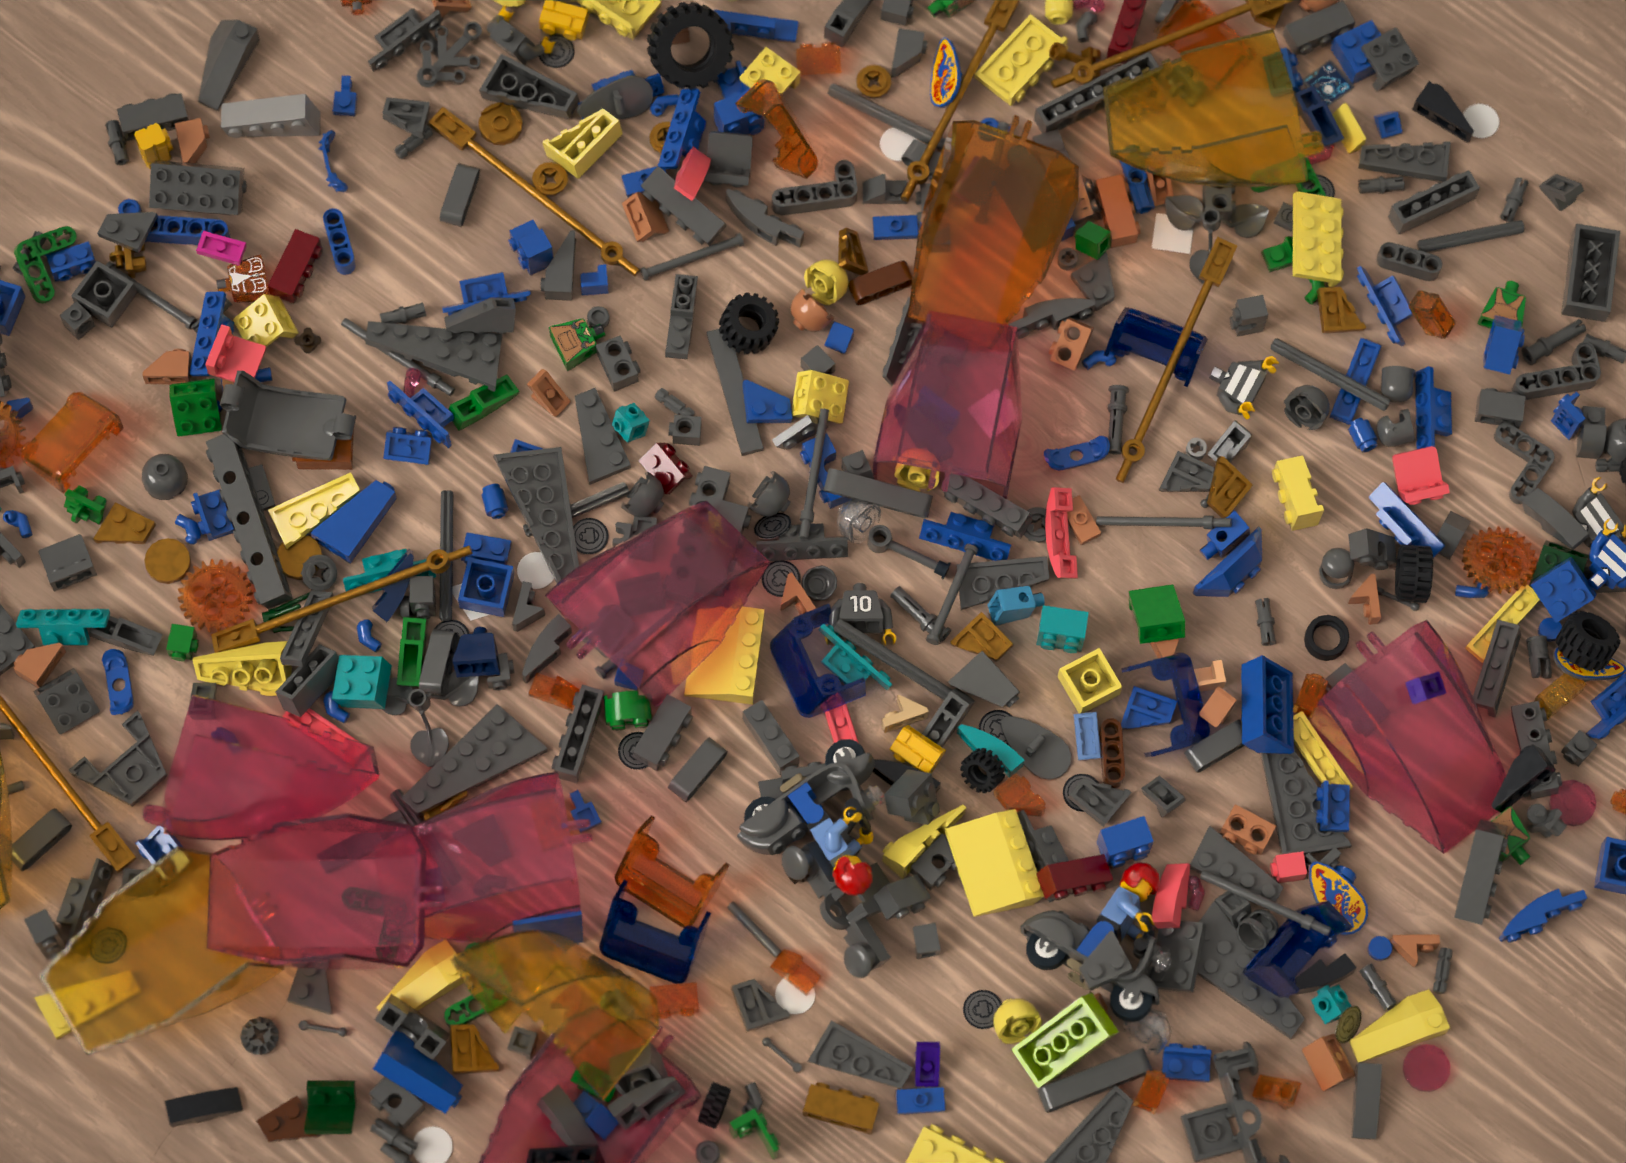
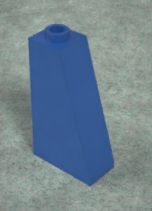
M375 480L313 529L311 532L312 538L319 545L351 564L396 501L394 487L387 482L381 483Z
M395 1031L380 1054L373 1070L445 1114L451 1106L455 1108L462 1098L459 1092L463 1085L435 1060L430 1059L414 1048V1042L407 1035L400 1031Z

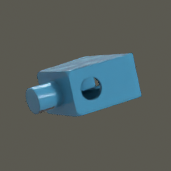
M1030 586L997 590L987 606L992 623L997 626L1030 617L1036 607L1045 604V600L1041 592L1032 594Z

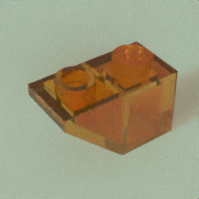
M1315 673L1311 675L1306 674L1297 695L1293 712L1299 713L1303 711L1306 717L1314 719L1328 681L1324 680L1323 676Z
M1015 773L995 788L994 796L1006 811L1016 809L1018 813L1021 810H1025L1027 815L1038 817L1045 813V801L1039 794L1035 795L1031 791V785L1024 776L1020 777Z
M1154 1069L1152 1071L1147 1070L1133 1106L1155 1114L1170 1080L1166 1078V1074Z

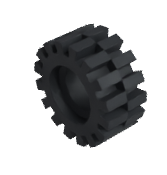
M978 748L961 762L962 766L960 767V771H964L961 773L962 778L966 777L964 782L966 784L970 783V788L972 790L976 788L978 793L981 791L982 793L992 791L1005 778V774H1003L1005 767H1001L1003 764L1002 760L998 761L997 758L999 756L997 754L993 756V751L991 750L986 752V748L981 750ZM979 766L985 770L987 776L981 772Z
M713 1082L705 1097L697 1122L716 1129L725 1110L731 1089Z

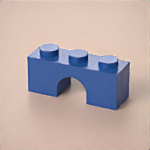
M826 433L817 483L821 489L819 495L824 504L828 503L829 508L832 509L853 499L823 491L828 474L824 467L836 460V450ZM816 438L802 443V452H800L803 463L805 465L808 464L810 469Z

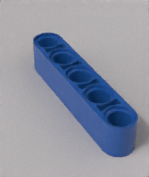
M157 215L158 217L153 225L157 229L150 231L145 242L198 245L203 231L213 234L217 231H224L221 236L230 238L227 224L219 219ZM173 228H179L175 233L170 232ZM196 229L202 230L199 234H192Z

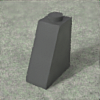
M981 651L948 681L954 687L1001 707L1007 705L1010 708L1019 700L1017 695L1020 691L984 651Z

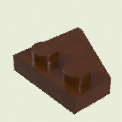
M298 1096L256 1120L268 1142L321 1136V1134L304 1133L307 1111Z

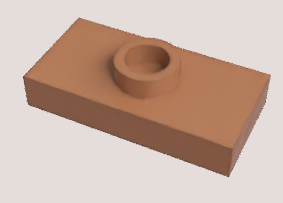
M1080 495L1072 498L1073 511L1067 512L1068 524L1080 545H1083L1101 536V531Z

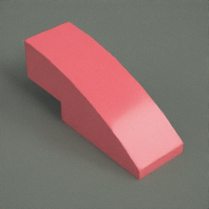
M692 147L683 159L681 169L676 174L674 189L693 201L706 176L711 159L695 147Z
M1189 863L1167 864L1163 871L1152 911V919L1158 929L1180 928L1182 909H1186L1190 874Z

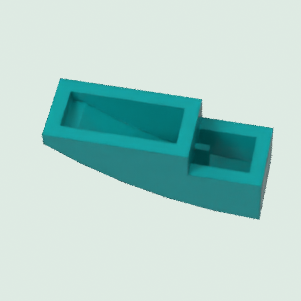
M963 724L958 726V736L972 751L978 748L980 750L986 748V752L991 750L993 751V756L995 754L999 756L997 760H1002L1003 764L1001 767H1005L1004 773L1009 778L1023 767L1025 760L1000 739L974 727Z

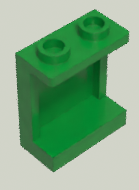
M1174 584L1129 591V608L1133 610L1140 644L1185 638V618Z

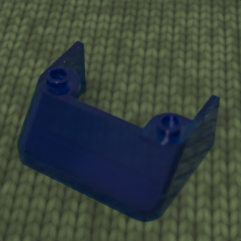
M1125 307L1114 325L1104 356L1108 357L1111 351L1118 357L1134 353L1167 366L1184 327L1140 310ZM1195 331L1191 332L1173 372L1175 378L1185 381L1184 386L1186 387L1189 386L1208 341L1206 336Z
M830 604L795 617L770 642L771 654L799 714L806 718L817 716L866 696V681L864 677L842 686L839 678L834 674H825L818 677L802 644L801 639L810 636L813 629L822 626V624H828L829 615L831 614Z
M1176 653L1121 668L1123 673L1150 666L1152 674L1157 680L1166 681L1171 679L1183 724L1175 726L1171 730V746L1145 752V757H1153L1195 745L1210 735L1209 723L1199 716L1204 705L1193 664L1187 654Z
M623 880L611 902L599 944L600 952L609 959L674 984L684 983L690 974L703 942L711 912H706L698 928L686 926L682 929L680 936H676L636 920L638 916L637 907L623 899L628 883L627 880Z
M1328 900L1297 909L1296 912L1303 915H1311L1316 918V921L1331 927L1329 936L1313 929L1309 931L1301 927L1300 923L1287 918L1279 927L1275 938L1255 955L1244 968L1243 974L1250 981L1278 997L1285 996L1287 998L1292 994L1298 993L1300 989L1296 986L1297 981L1294 979L1319 949L1332 947L1338 940L1336 938L1338 934L1351 931L1353 928Z

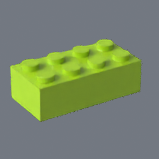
M1089 993L1080 997L1013 1047L1012 1051L1037 1088L1051 1083L1119 1031L1094 994Z

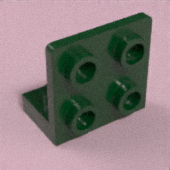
M1546 540L1529 586L1531 587L1534 579L1571 556L1583 573L1589 555Z
M307 1080L308 1107L304 1133L352 1134L357 1104L355 1081Z

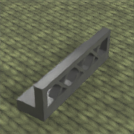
M1497 620L1471 701L1472 706L1487 709L1488 715L1491 717H1496L1521 638L1520 625Z

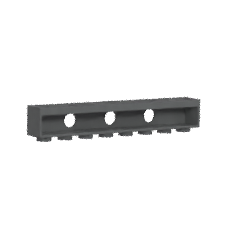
M224 434L206 441L208 447L206 454L210 462H213L215 468L213 475L216 481L220 483L222 489L219 491L220 496L227 504L228 510L226 513L228 519L234 524L235 530L233 534L236 541L241 545L242 551H240L243 562L248 566L247 576L249 581L254 584L256 590L254 597L257 603L267 609H271L293 599L242 447ZM230 471L236 475V479L232 484H228L225 475ZM247 512L250 517L249 521L242 525L239 514ZM261 553L263 555V562L256 566L253 555Z

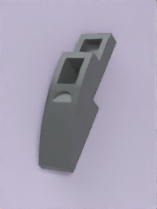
M727 189V204L736 217L753 233L775 246L782 239L797 247H801L804 241V231L794 224L788 225L777 216H768V206L763 201L750 199L739 190Z
M676 274L665 357L688 360L698 276Z
M1061 298L1033 304L1024 308L1023 318L1008 324L1007 334L1010 340L1014 338L1021 339L1027 336L1030 331L1046 328L1049 323L1056 330L1059 328L1062 320L1066 322L1069 317L1075 320H1086L1095 312L1096 303L1094 300Z

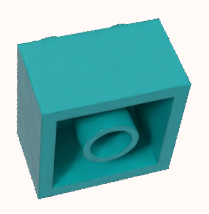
M1043 605L1036 645L1041 646L1045 650L1058 648L1064 649V652L1067 653L1081 652L1085 640L1089 612Z
M339 655L332 699L342 708L385 709L392 665L382 656Z

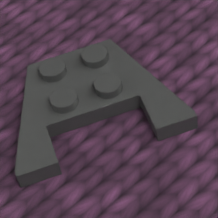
M138 710L122 723V726L137 742L100 773L85 756L69 769L73 776L131 807L167 777Z

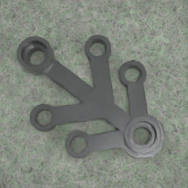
M474 21L468 22L465 25L464 34L448 50L446 44L448 29L443 25L438 26L435 29V37L438 43V60L432 65L431 53L433 51V44L428 40L423 41L420 44V52L423 55V67L417 73L418 83L426 88L435 86L438 81H453L457 85L464 83L466 75L462 70H456L454 73L440 71L445 66H468L472 70L479 68L480 58L477 55L469 57L455 56L470 41L480 38L482 32L480 24ZM443 30L445 35L440 36L437 32ZM474 30L476 35L471 36L468 31ZM429 45L431 49L426 51L423 49V46ZM472 59L476 60V61H477V64H476V65L470 64V60H472ZM428 74L432 79L425 80L424 75ZM460 74L463 79L457 80L455 75Z

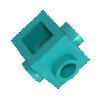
M635 403L627 406H621L616 410L612 426L629 443L646 435L650 420Z
M1329 985L1322 987L1317 991L1318 995L1311 1000L1316 1013L1321 1017L1325 1025L1339 1020L1342 1013L1352 1006L1346 992L1341 989L1340 985L1331 988Z

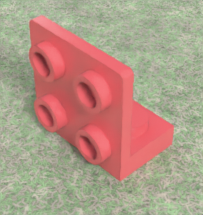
M221 324L205 363L208 374L235 382L237 371H245L255 378L266 352V346L233 336L231 328Z

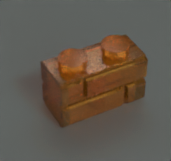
M1420 290L1408 305L1426 335H1436L1438 338L1445 339L1456 324V321L1438 294Z

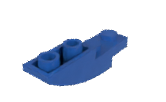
M1556 889L1537 898L1524 907L1510 921L1499 937L1500 942L1508 940L1511 943L1521 939V935L1529 932L1530 935L1542 932L1543 927L1548 922L1546 916L1548 919H1552L1561 915V911L1569 909L1572 912L1582 908V904L1587 899L1585 891L1581 890L1562 897L1560 890Z

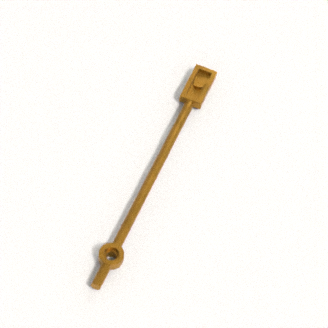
M994 0L984 20V25L989 26L961 80L956 97L944 112L920 161H914L908 166L907 178L909 182L900 197L903 201L908 202L916 186L928 180L929 167L927 164L996 31H1005L1020 0Z
M1245 0L1246 4L1092 65L1088 62L1080 61L1073 66L1071 73L1052 80L1051 85L1054 89L1073 81L1084 85L1090 82L1094 73L1249 11L1253 18L1291 3L1293 0ZM1078 71H1083L1085 77H1080Z
M442 107L429 121L430 127L458 149L463 151L467 146L599 248L604 263L608 265L619 264L635 277L639 274L640 269L623 257V248L619 243L614 241L605 243L473 140L477 136L476 132L446 108ZM610 253L616 254L615 257H609L608 255Z
M1218 236L1199 276V279L1204 280L1203 286L1135 437L1126 441L1121 449L1124 461L1115 479L1120 483H1124L1132 463L1140 461L1144 456L1145 448L1142 444L1144 436L1212 285L1220 286L1238 247ZM1129 449H1135L1136 455H1130Z
M468 545L450 553L441 549L434 550L428 555L426 562L258 625L253 618L213 633L211 637L214 652L217 653L255 644L261 641L260 633L425 571L431 570L435 574L444 573L449 569L452 561L473 554L472 549Z
M0 695L1 712L92 827L94 832L89 836L117 873L122 871L137 859L109 822L101 825Z

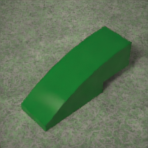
M508 374L497 379L495 392L489 390L488 386L483 385L472 390L468 397L450 404L448 410L453 414L454 420L452 422L460 431L491 414L517 396L520 391Z
M403 617L397 685L419 687L424 663L427 619Z

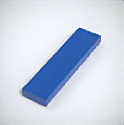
M1361 338L1346 376L1366 386L1382 345ZM1341 388L1330 418L1350 425L1361 399Z

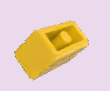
M545 0L539 18V27L544 33L549 35L557 33L569 40H576V38L582 40L589 19V11L586 8L567 3Z
M155 123L148 126L147 129L143 128L135 132L134 136L140 154L149 169L151 168V163L156 160H171L170 151L173 150L165 128L161 130L160 125Z
M910 725L902 728L890 747V750L894 752L893 757L903 763L907 761L914 768L927 773L934 771L946 752L944 748Z

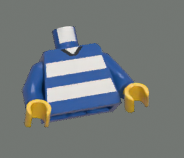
M1611 518L1604 522V530H1600L1591 544L1589 560L1592 564L1589 569L1594 575L1588 580V583L1595 590H1599L1604 584L1612 590L1616 587L1626 588V545L1616 535H1609L1618 528V523L1614 529L1607 527V523Z

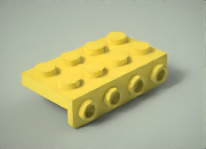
M575 0L581 4L582 8L588 9L589 13L597 15L604 24L612 25L620 35L628 36L632 40L662 5L660 0Z
M1030 14L974 74V78L1008 105L1012 106L1016 101L1020 102L1025 96L1026 90L1030 86L1034 87L1039 81L1040 75L1044 71L1048 72L1053 66L1054 59L1049 57V50L1052 44L1059 42L1066 45L1068 49V38L1065 36L1059 37Z
M1298 191L1293 194V277L1328 282L1329 287H1335L1342 281L1344 272L1341 269V260L1344 251L1341 248V239L1343 237V228H1341V219L1343 217L1341 199Z
M931 1124L930 1127L926 1125L923 1127L906 1163H1006L996 1157L994 1160L986 1157V1152L978 1147L973 1146L971 1149L965 1146V1141L955 1135H952L950 1138L942 1134L944 1130L934 1124Z

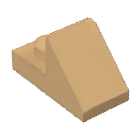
M897 695V704L900 712L892 711L884 716L885 718H882L881 726L884 733L916 723L928 718V709L910 699Z

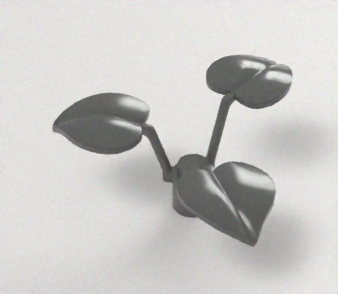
M1188 195L1167 196L1165 199L1167 217L1175 228L1187 231L1193 228L1195 222H1202L1204 229L1208 231V251L1199 250L1195 252L1189 262L1190 271L1202 284L1204 280L1199 279V276L1213 247V232L1219 229L1220 222H1223L1230 228L1235 227L1237 235L1250 238L1261 232L1269 213V209L1261 205L1236 206L1235 214H1231L1230 223L1216 209L1209 208L1203 212V205L1196 197Z
M452 672L446 695H435L430 692L426 694L421 689L413 690L412 686L397 685V678H390L385 709L382 710L389 715H401L405 712L407 704H410L419 712L427 731H418L411 739L410 748L415 758L427 767H433L447 753L449 747V739L446 732L442 728L431 730L425 715V711L429 709L431 704L430 699L446 700L449 698L450 703L454 706H466L477 695L479 676L457 677L456 673Z

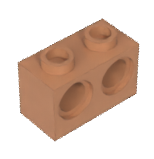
M1070 317L1066 322L1062 320L1057 332L1061 335L1058 342H1053L1049 354L1052 355L1050 361L1075 371L1079 366L1094 327ZM1071 327L1079 329V338L1073 339L1070 337L1069 329ZM1062 348L1070 349V359L1061 357L1060 351Z
M1235 804L1220 834L1230 843L1235 844L1237 842L1244 846L1247 852L1261 855L1276 825ZM1231 823H1240L1242 830H1234L1231 827ZM1259 833L1262 835L1263 840L1260 842L1255 841L1251 834Z

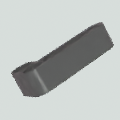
M848 160L838 161L834 168L833 182L777 189L772 194L773 212L777 215H790L854 205L857 200V182L853 164ZM846 171L849 174L846 176H842L839 174V172ZM844 191H850L852 195L845 196L842 193ZM828 194L831 197L824 199L821 197V195ZM807 197L809 200L803 202L799 198Z
M1588 342L1580 343L1571 357L1572 366L1519 375L1512 387V392L1526 396V400L1593 388L1601 375L1594 346ZM1579 353H1585L1588 358H1582ZM1584 373L1591 374L1593 379L1587 378ZM1562 377H1568L1572 382H1565ZM1541 381H1547L1550 386H1544Z

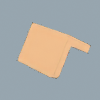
M1222 660L1213 661L1211 667L1193 670L1197 692L1215 690L1218 686L1224 688L1226 678Z

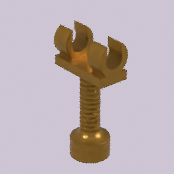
M1055 42L1050 47L1049 57L1056 61H1062L1063 59L1074 63L1085 61L1092 65L1093 62H1096V58L1101 60V51L1088 47L1081 51L1080 56L1067 51L1066 45ZM1080 71V77H1085L1083 71ZM1100 71L1094 73L1091 81L1100 77Z

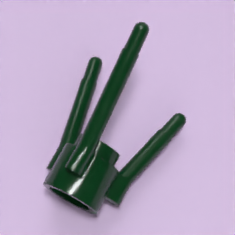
M310 592L263 612V622L301 608V605L297 603L307 599ZM279 626L273 629V633L293 631L294 626Z

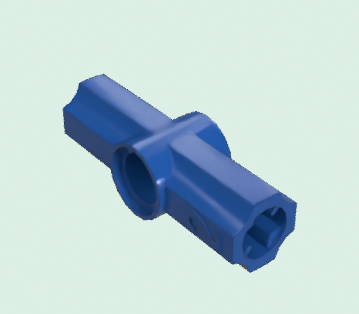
M1125 147L1118 151L1117 155L1125 180L1129 185L1135 211L1140 214L1148 213L1155 208L1146 180L1147 173L1142 168L1136 147ZM1138 178L1141 180V182L1136 183L1133 182L1131 179Z

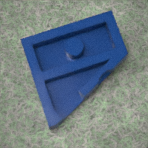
M749 380L743 381L747 423H791L792 411L789 398Z
M1134 686L1121 722L1122 730L1170 724L1177 700Z

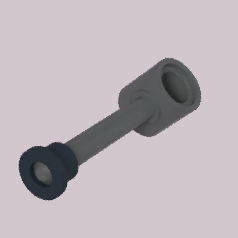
M876 525L871 528L867 541L871 551L883 553L889 548L935 570L934 573L942 576L941 579L945 578L951 565L950 562L948 564L942 561L937 562L893 541L891 531L884 525ZM877 535L883 536L885 541L878 543L874 540V537Z

